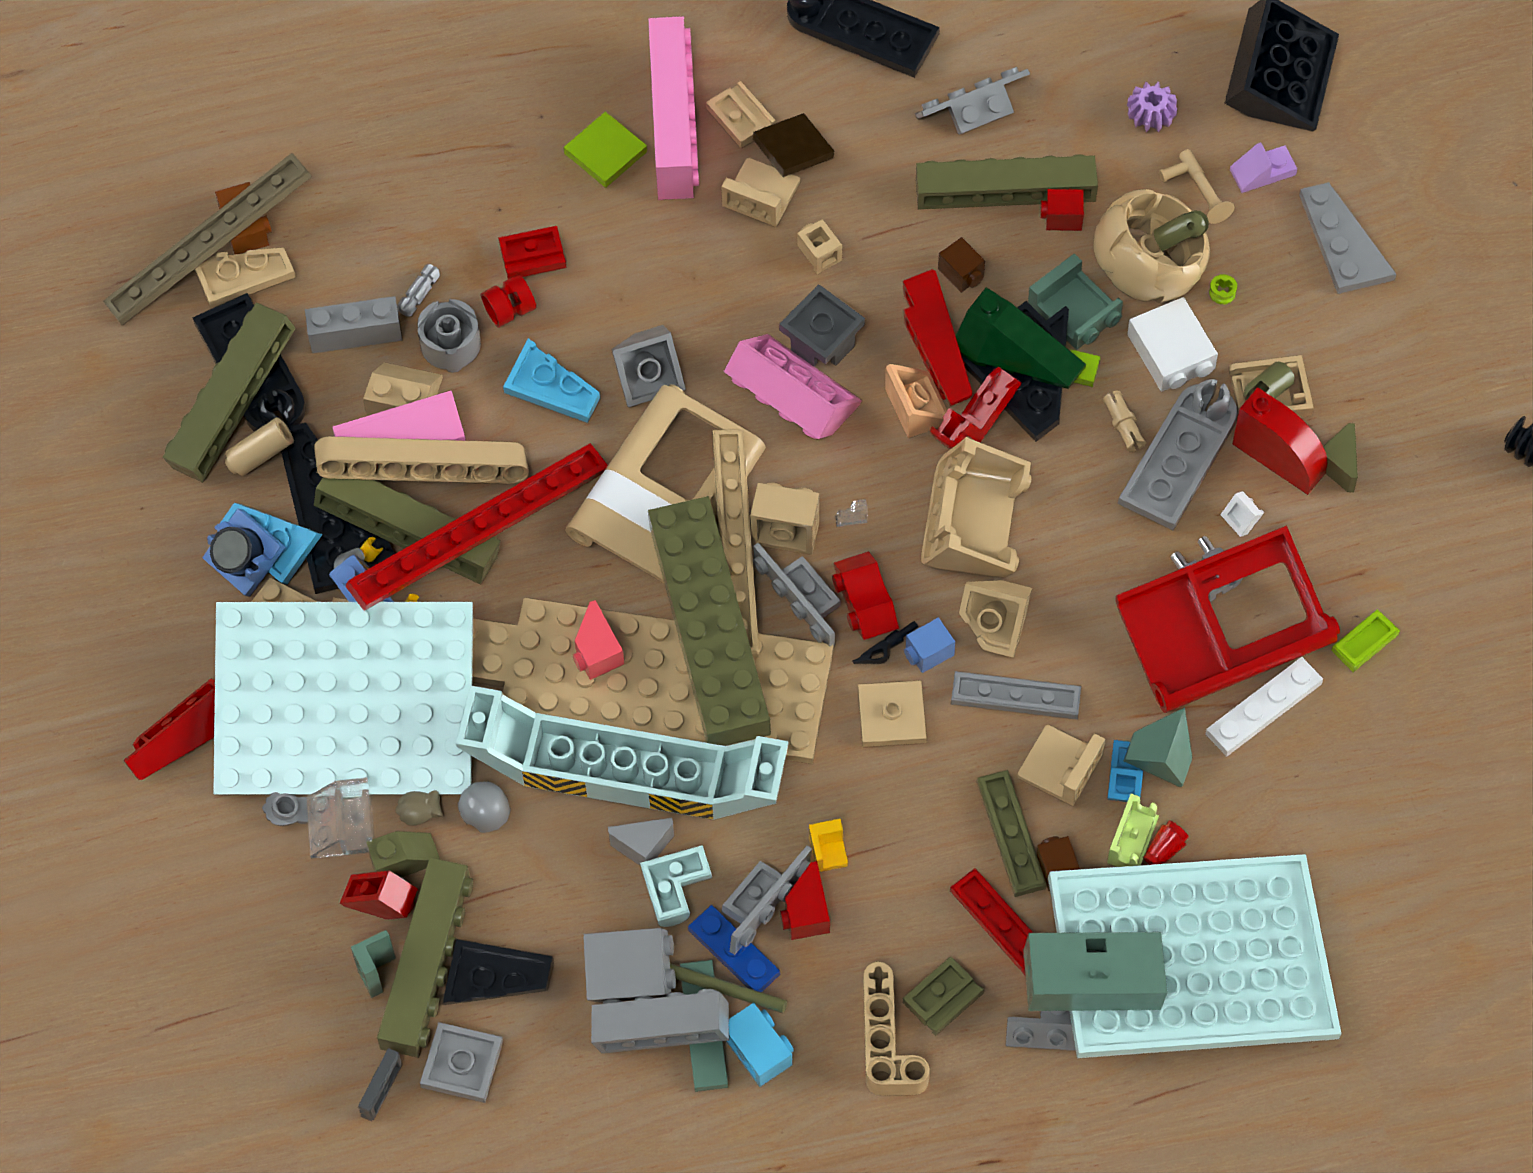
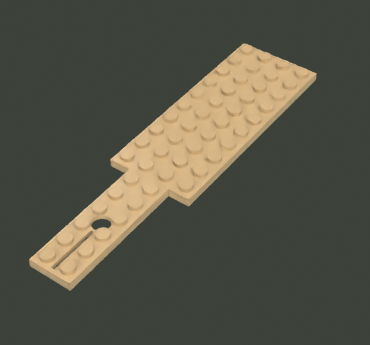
M335 597L332 602H349L347 599ZM524 598L518 625L473 619L472 682L503 686L502 694L536 713L707 743L674 620L601 609L623 650L624 665L590 680L585 670L581 672L578 670L572 656L576 653L575 638L588 607ZM758 633L759 658L753 659L770 718L771 735L765 737L788 741L789 745L785 760L813 764L834 645L829 646L826 643Z

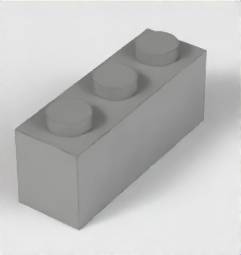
M395 296L305 309L307 332L312 354L402 341Z

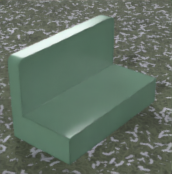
M387 930L351 946L357 971L371 998L383 993L376 968L395 959Z

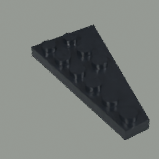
M301 423L288 427L293 436L294 443L282 450L281 454L298 525L323 534L306 557L315 594L339 589L329 575L334 569L335 559L347 551L360 548L369 537L376 538L372 544L374 548H383V551L374 561L367 562L364 560L369 568L394 555L395 552L387 540L314 506L316 487L323 478L317 473L314 444L318 439L307 423Z

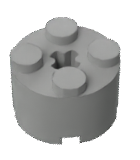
M449 299V302H433L421 312L418 318L417 329L420 348L424 358L431 365L449 372H458L462 367L475 359L480 350L481 338L478 320L474 310L469 305L460 300Z

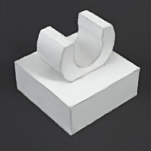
M1243 491L1236 493L1220 514L1240 537L1247 535L1264 514V511L1259 510L1253 503L1254 500L1249 498Z

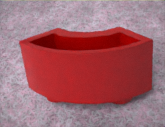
M870 552L834 562L836 574L832 575V581L837 593L842 592L850 612L847 613V619L851 630H858L862 639L866 640L899 629L893 601L884 585L878 563Z

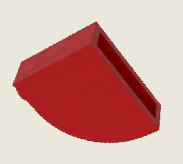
M1257 387L1239 408L1232 445L1308 495L1326 474L1328 465L1326 452L1316 434L1303 419L1283 403Z

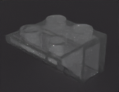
M368 777L337 780L307 796L311 859L369 853L366 842L375 839L372 794Z

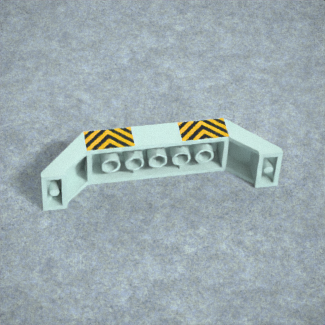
M470 686L456 740L457 748L526 787L712 820L776 804L789 745L788 741L756 736L754 740L722 746L540 714L504 696L502 691Z

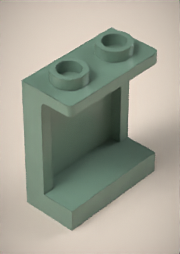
M1073 254L1029 287L1028 303L1045 320H1048L1066 306L1069 309L1067 342L1078 350L1084 344L1089 345L1093 343L1101 331L1107 327L1112 328L1122 318L1123 301L1120 298L1112 301L1081 271L1082 260Z

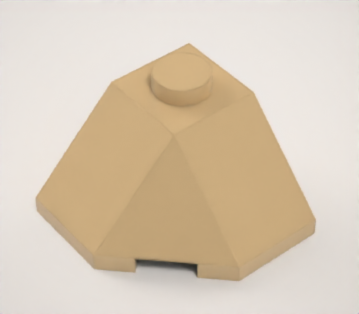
M1002 580L966 582L959 614L965 623L969 624L983 650L1014 658L1026 618L1032 588Z

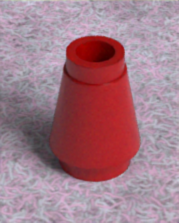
M1170 820L1166 825L1161 824L1143 859L1149 865L1166 863L1186 846L1185 841L1189 838L1188 834L1179 825Z

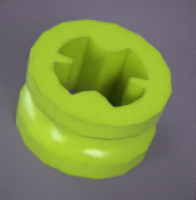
M1226 274L1215 276L1210 283V298L1218 304L1231 303L1236 296L1237 282L1233 277ZM1218 286L1221 288L1228 287V293L1224 290L1218 291Z

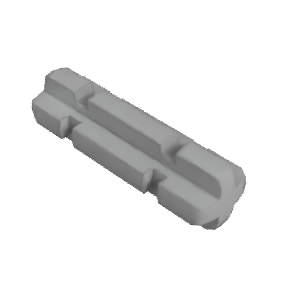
M431 264L425 265L420 272L422 276H417L405 293L407 297H403L397 305L398 311L407 317L413 315L417 309L415 306L420 305L432 288L430 284H434L439 278L440 273L437 267Z

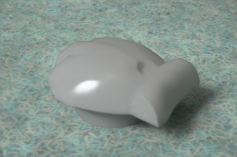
M274 792L266 798V803L262 807L266 818L274 825L285 826L295 822L307 824L309 821L307 811L308 797H296L292 794Z

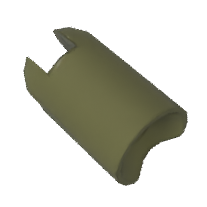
M1194 210L1184 213L1154 230V237L1159 248L1165 251L1189 237L1196 238L1203 235L1209 227L1208 217L1203 212Z
M1274 362L1245 387L1244 399L1247 400L1257 387L1276 399L1294 384L1295 379L1292 370L1283 362Z

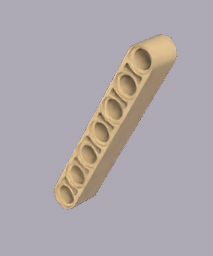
M329 436L319 439L314 444L317 473L321 477L328 479L515 484L524 481L529 475L525 449L521 444L515 442Z

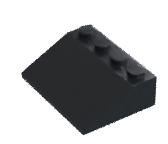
M1259 0L1248 9L1225 104L1248 117L1308 131L1316 130L1339 34L1279 0Z

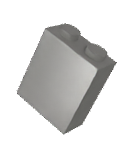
M654 928L583 934L587 1001L603 1002L609 999L633 1000L641 996H651L653 998L666 997L668 993H671V989L676 987L675 971L673 968L670 969L669 955L674 954V942L672 935L668 936V930Z

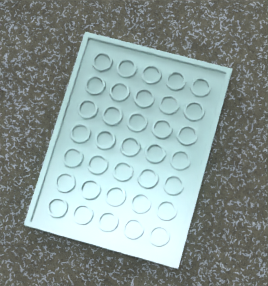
M216 602L213 794L271 795L274 792H278L280 794L287 793L292 795H404L411 791L429 794V792L437 790L440 795H461L472 784V756L457 748L456 740L473 678V602H379L365 611L357 602Z
M1306 854L1049 872L1048 881L1057 933L1161 932L1167 984V996L1162 1009L1069 1011L1077 1058L1335 1040L1340 1038L1341 1029Z

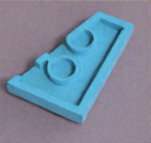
M529 338L503 386L504 393L586 423L589 422L600 400V392L574 372H569L559 365L557 359L549 353L546 355Z

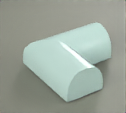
M703 845L640 863L659 926L670 927L686 921L690 916V912L682 887L712 878Z

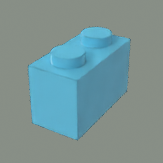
M752 1003L729 1019V1040H726V1042L759 1087H761L792 1066V1052H794V1049L784 1035L779 1037L772 1028L775 1024L769 1013L765 1009L760 1011L755 1003Z

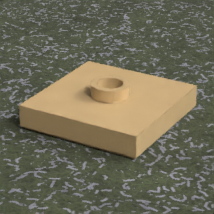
M921 681L858 684L863 747L926 743Z

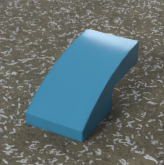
M1114 740L1107 800L1128 802L1130 794L1141 796L1143 770L1123 761L1130 742Z

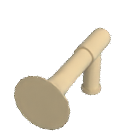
M1187 149L1180 153L1179 158L1182 163L1159 170L1163 182H1167V180L1187 172L1190 174L1209 205L1210 211L1207 213L1210 224L1220 223L1234 212L1235 206L1232 202H1223L1218 198L1191 150Z

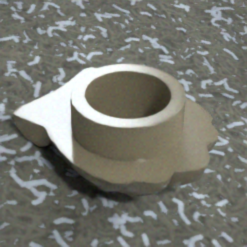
M437 790L431 791L429 794L420 791L407 792L398 800V806L395 810L400 815V820L407 825H419L430 820L432 817L443 816L440 806V794Z

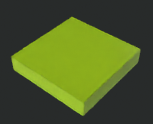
M606 111L564 146V154L605 188L648 152L645 143Z

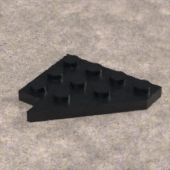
M1027 301L1017 307L1066 347L1069 309L1066 306L1048 320H1045ZM962 356L965 368L981 385L986 377L997 368L987 364L986 367L977 365ZM1014 372L1010 375L1022 382V384L1004 409L1037 442L1059 425L1062 387L1033 380L1032 376Z

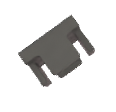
M818 284L779 324V331L790 338L791 351L812 366L818 363V359L825 365L831 359V363L836 366L855 347V335L865 325V318Z

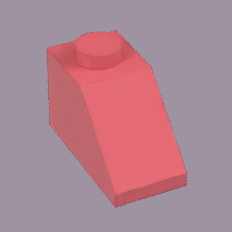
M596 600L589 602L575 638L576 653L572 655L580 672L585 670L590 680L624 665L623 650Z

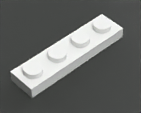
M1301 657L1208 727L1205 734L1227 757L1322 685L1323 678Z

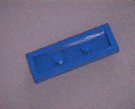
M711 905L688 926V931L747 988L762 992L780 976V970L752 943L747 947L742 946L735 955L729 952L731 935L736 928Z

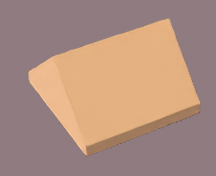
M894 364L886 366L885 390L907 437L910 438L928 432L931 426L939 428L944 421L943 416L947 409L929 371Z

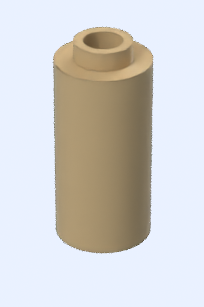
M276 417L226 450L227 458L224 460L225 464L233 474L238 473L241 476H245L293 444V436L286 424Z

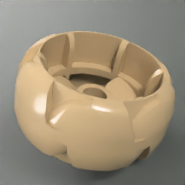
M1149 189L1134 190L1116 199L1100 218L1093 238L1096 260L1101 269L1112 280L1113 285L1134 299L1141 301L1156 300L1158 303L1174 301L1190 291L1205 271L1209 260L1210 246L1207 233L1205 232L1196 238L1189 237L1167 249L1166 252L1171 256V260L1163 255L1164 251L1159 248L1154 237V230L1192 210L1171 195L1155 193ZM1128 227L1139 229L1147 234L1143 235L1137 242L1132 237Z

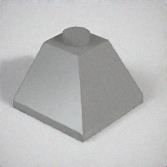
M664 325L635 333L611 349L627 407L651 401L662 385L669 386L673 384L682 390H686L671 332Z

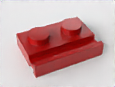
M557 226L498 237L507 279L517 274L525 277L567 268Z

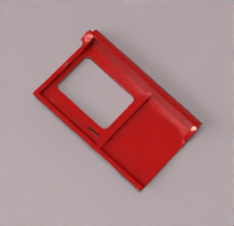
M1287 525L1118 594L1115 597L1118 611L1152 692L1164 713L1337 642V635L1340 634L1337 620L1333 616L1329 617L1322 610ZM1283 563L1289 572L1303 605L1306 619L1303 622L1238 649H1231L1209 601V593L1212 590L1270 566Z

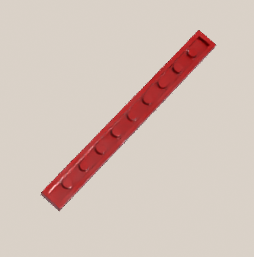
M589 443L348 580L345 587L365 611L602 475L608 465L592 444Z

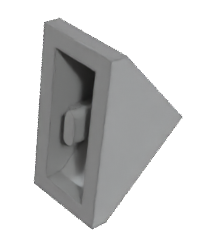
M672 818L608 827L610 846L638 865L641 862L655 859L674 837Z

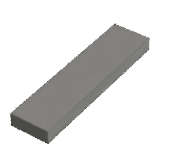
M955 671L951 705L1078 720L1081 686Z

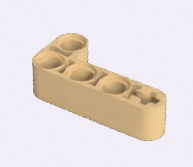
M884 962L871 963L865 969L863 978L867 1088L875 1095L881 1096L921 1094L928 1087L929 1064L921 1056H896L893 972L889 965ZM875 978H881L882 993H875ZM876 1008H882L887 1011V1015L875 1017L871 1014V1011ZM882 1039L889 1045L883 1049H878L872 1045V1042ZM916 1070L923 1077L919 1080H911L906 1076V1073ZM877 1071H885L888 1073L889 1078L879 1081L872 1075Z

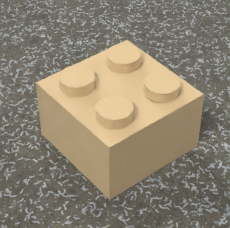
M758 483L750 515L751 544L759 543L764 547L812 555L819 527L820 493L813 492L807 488H786L777 483Z

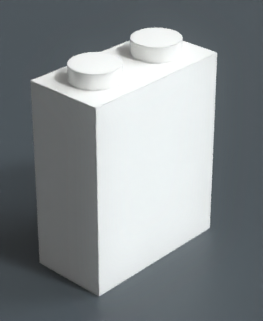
M1184 297L1129 319L1127 335L1161 392L1169 388L1177 389L1184 385L1186 381L1195 377H1205L1215 369L1218 353Z

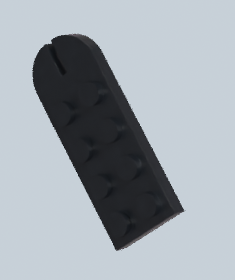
M873 0L787 1V18L796 30L914 78L940 34V27Z
M248 293L192 317L194 325L215 364L222 360L230 340L237 335L242 327L245 315L254 307ZM281 354L243 415L247 424L254 432L278 417L274 414L277 410L287 427L300 424L304 418L306 407L302 392Z

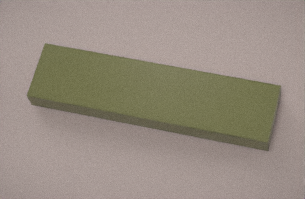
M1005 770L978 777L977 785L1014 897L1046 889V882L1009 771Z

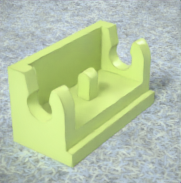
M1130 794L1109 850L1108 864L1116 867L1139 866L1142 864L1143 856L1146 854L1159 819V815H1156L1157 805L1155 803H1151L1149 807L1142 806L1140 804V797Z

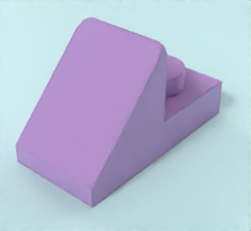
M1260 142L1231 165L1230 171L1241 193L1295 176L1297 167L1285 145L1265 151Z

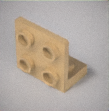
M747 158L735 180L726 178L721 186L722 206L776 227L800 184V177L793 174L782 177L775 167Z
M1046 725L1018 771L1017 777L1074 806L1103 756L1105 738L1094 733L1089 743L1082 742L1050 725Z

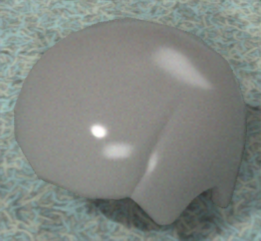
M488 781L472 783L462 792L458 801V810L467 825H472L481 833L498 830L507 822L511 811L503 790L496 784Z

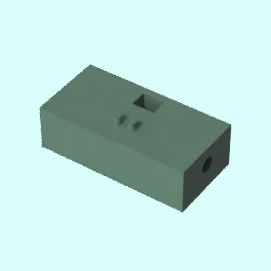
M1161 932L1028 933L1023 950L1028 1011L1162 1009L1167 996V984Z

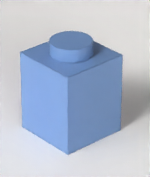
M938 617L906 635L904 653L910 664H916L920 671L924 673L954 656L955 640Z

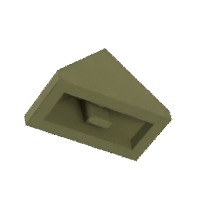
M1348 423L1323 448L1328 462L1326 474L1345 491L1354 492L1358 479L1355 423Z

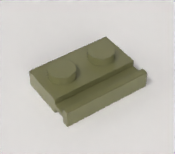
M950 956L903 997V1004L924 1025H927L936 1036L981 997L984 989L981 986L979 987L974 982V979Z

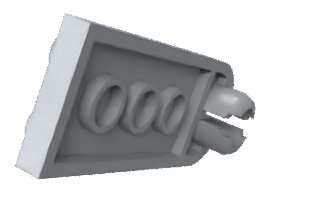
M1205 380L1188 387L1180 394L1118 499L1119 505L1171 530L1175 529L1235 426L1237 406L1230 396V391L1226 384H1222L1218 399L1213 405L1209 406L1207 412L1205 409L1215 394L1218 380Z

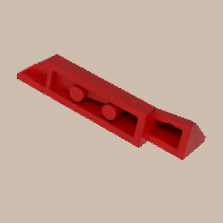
M931 269L902 281L904 298L909 305L908 308L903 310L904 324L943 400L947 399L950 406L969 399L973 392L936 271Z
M209 679L136 738L133 743L136 751L125 758L124 762L137 779H145L214 738L215 680Z

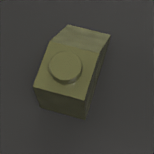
M396 831L366 842L375 872L390 870L401 878L426 869L429 858L440 860L431 833Z

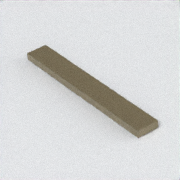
M291 153L103 302L121 325H124L312 176L297 157Z

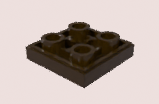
M804 113L753 132L754 142L782 177L834 158V150Z

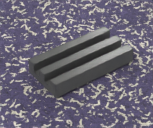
M387 1049L358 1105L362 1118L372 1121L379 1112L402 1067L399 1052Z

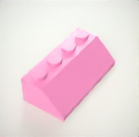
M768 334L739 341L724 370L727 375L732 377L734 384L741 388L749 389L756 394L755 398L758 401L777 409L783 419L795 422L803 428L802 431L807 436L814 439L833 435L862 402L861 399Z
M452 391L332 427L334 437L466 441Z

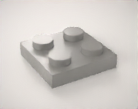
M438 1022L420 1081L421 1088L485 1103L503 1044V1038Z

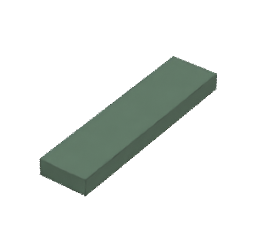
M712 960L680 964V967L714 977ZM682 981V989L685 995L698 994L699 990L706 989ZM723 1041L689 1044L695 1092L728 1088Z

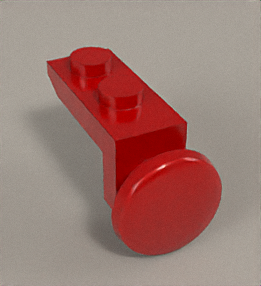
M997 367L986 377L961 415L949 408L943 416L944 421L939 428L936 429L931 426L930 433L948 449H952L967 436L981 443L1022 382L1000 367Z

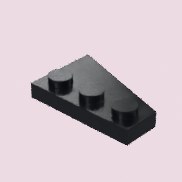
M456 939L443 1005L547 991L554 958L548 955Z

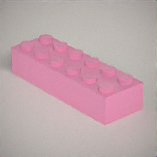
M684 16L648 18L658 200L694 198L693 186H699L690 28H684Z

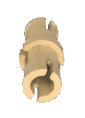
M1113 391L1116 403H1114L1111 394L1108 393L1103 398V402L1113 418L1112 425L1114 429L1120 432L1129 452L1136 451L1133 439L1138 449H1141L1145 446L1146 441L1135 423L1137 421L1135 414L1129 411L1120 391Z

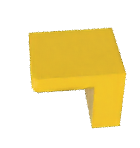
M841 819L810 824L809 841L814 862L817 861L819 872L846 867L848 859L843 842Z

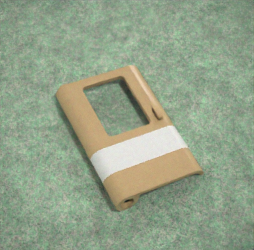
M673 384L661 386L565 528L567 535L578 544L589 547L595 542L660 580L662 583H664L649 527L648 510L689 500L682 498L641 473L640 469L676 415L682 410L693 414L718 430L744 429L685 395L681 388ZM744 429L746 472L748 476L766 449V446L759 437ZM713 468L693 499L709 496L717 524L715 468Z

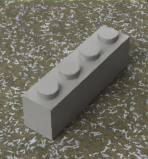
M702 989L698 991V994L689 995L672 992L668 993L666 997L661 998L641 996L636 997L634 1001L625 1002L609 999L603 1001V1004L592 1005L591 1043L602 1054L729 1040V1002L719 991L714 989Z

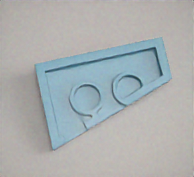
M234 503L220 523L228 522L238 508L243 509L280 541L286 548L268 572L279 582L288 584L323 534L248 506Z

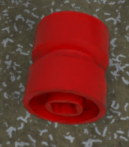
M520 274L505 280L503 287L500 288L495 285L480 294L487 314L498 328L513 321L515 314L523 316L537 308L534 296ZM507 295H510L514 303L513 305L511 304Z

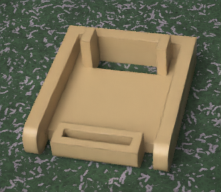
M1302 355L1230 365L1229 372L1232 376L1231 381L1238 412L1239 408L1246 401L1244 399L1245 387L1274 362L1279 361L1286 364L1292 370L1294 377H1297L1301 393L1293 394L1291 401L1288 388L1276 399L1290 408L1299 417L1311 416L1314 406Z

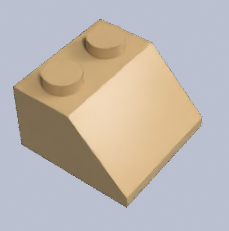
M384 362L372 372L363 397L366 415L369 416L437 395L443 378L442 375Z

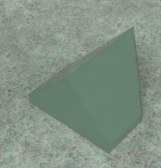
M1185 707L1135 731L1123 761L1176 786L1182 787L1192 761Z

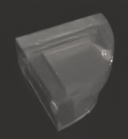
M866 499L851 502V507L844 511L840 509L835 515L836 527L867 523L868 508Z

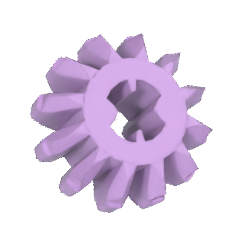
M1145 82L1143 88L1135 87L1133 95H1130L1127 103L1129 119H1134L1135 128L1144 125L1146 132L1150 127H1154L1159 132L1162 129V125L1170 126L1172 119L1177 114L1176 95L1170 94L1169 86L1161 89L1159 82L1154 86H1150Z

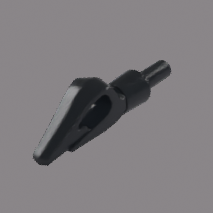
M913 621L900 631L894 630L884 640L864 652L861 657L853 660V664H884L889 659L890 649L904 641L903 637L918 628L917 623ZM883 654L881 658L871 659L872 656Z

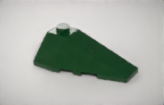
M987 287L967 310L956 334L961 355L971 362L986 367V364L1000 367L1010 374L1017 372L1032 376L1033 380L1069 389L1086 367V363L1021 310Z

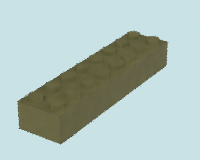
M709 496L648 510L649 527L706 742L727 746L756 739V736L765 737L771 735L768 710Z

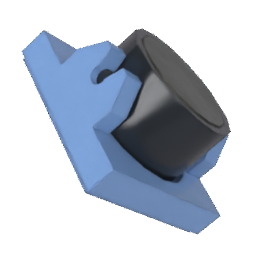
M238 508L228 522L224 521L214 527L217 533L207 537L210 547L202 558L244 596L250 597L286 547L247 512Z

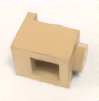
M823 219L814 224H807L797 233V246L812 264L816 274L842 261V244Z

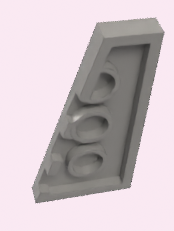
M1329 182L1300 189V199L1337 294L1395 280L1396 273Z

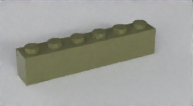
M1077 154L1070 157L1045 156L1043 158L1016 157L1014 159L1001 160L988 158L978 161L960 159L954 162L927 161L916 163L918 210L1041 204V200L1046 201L1047 189H1084V202H1096L1098 181L1095 155L1085 156Z
M257 302L252 310L245 315L242 327L237 335L230 340L222 360L214 366L211 378L206 386L199 391L194 406L184 416L180 429L165 448L163 458L174 470L203 483L296 329L286 315Z
M322 478L315 491L314 506L404 549L457 519L439 512L433 506L425 505L412 499L406 493L397 492L386 487L378 480ZM492 537L442 567L481 585L497 559L501 540Z
M429 858L377 1036L380 1050L387 1051L389 1048L399 1052V1054L419 1058L421 1048H427L431 1033V1029L427 1028L430 1017H436L439 1007V998H436L439 986L444 987L447 980L448 968L445 967L448 956L453 957L456 938L453 937L456 926H462L465 916V908L462 907L465 897H470L474 879L470 878L467 865Z

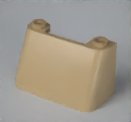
M967 437L946 452L939 460L934 474L921 553L922 564L935 569L1006 578L1013 574L1018 567L1019 558L1017 557L1016 550L1007 546L1014 500L1022 492H1026L1030 486L1031 475H1029L1031 462Z

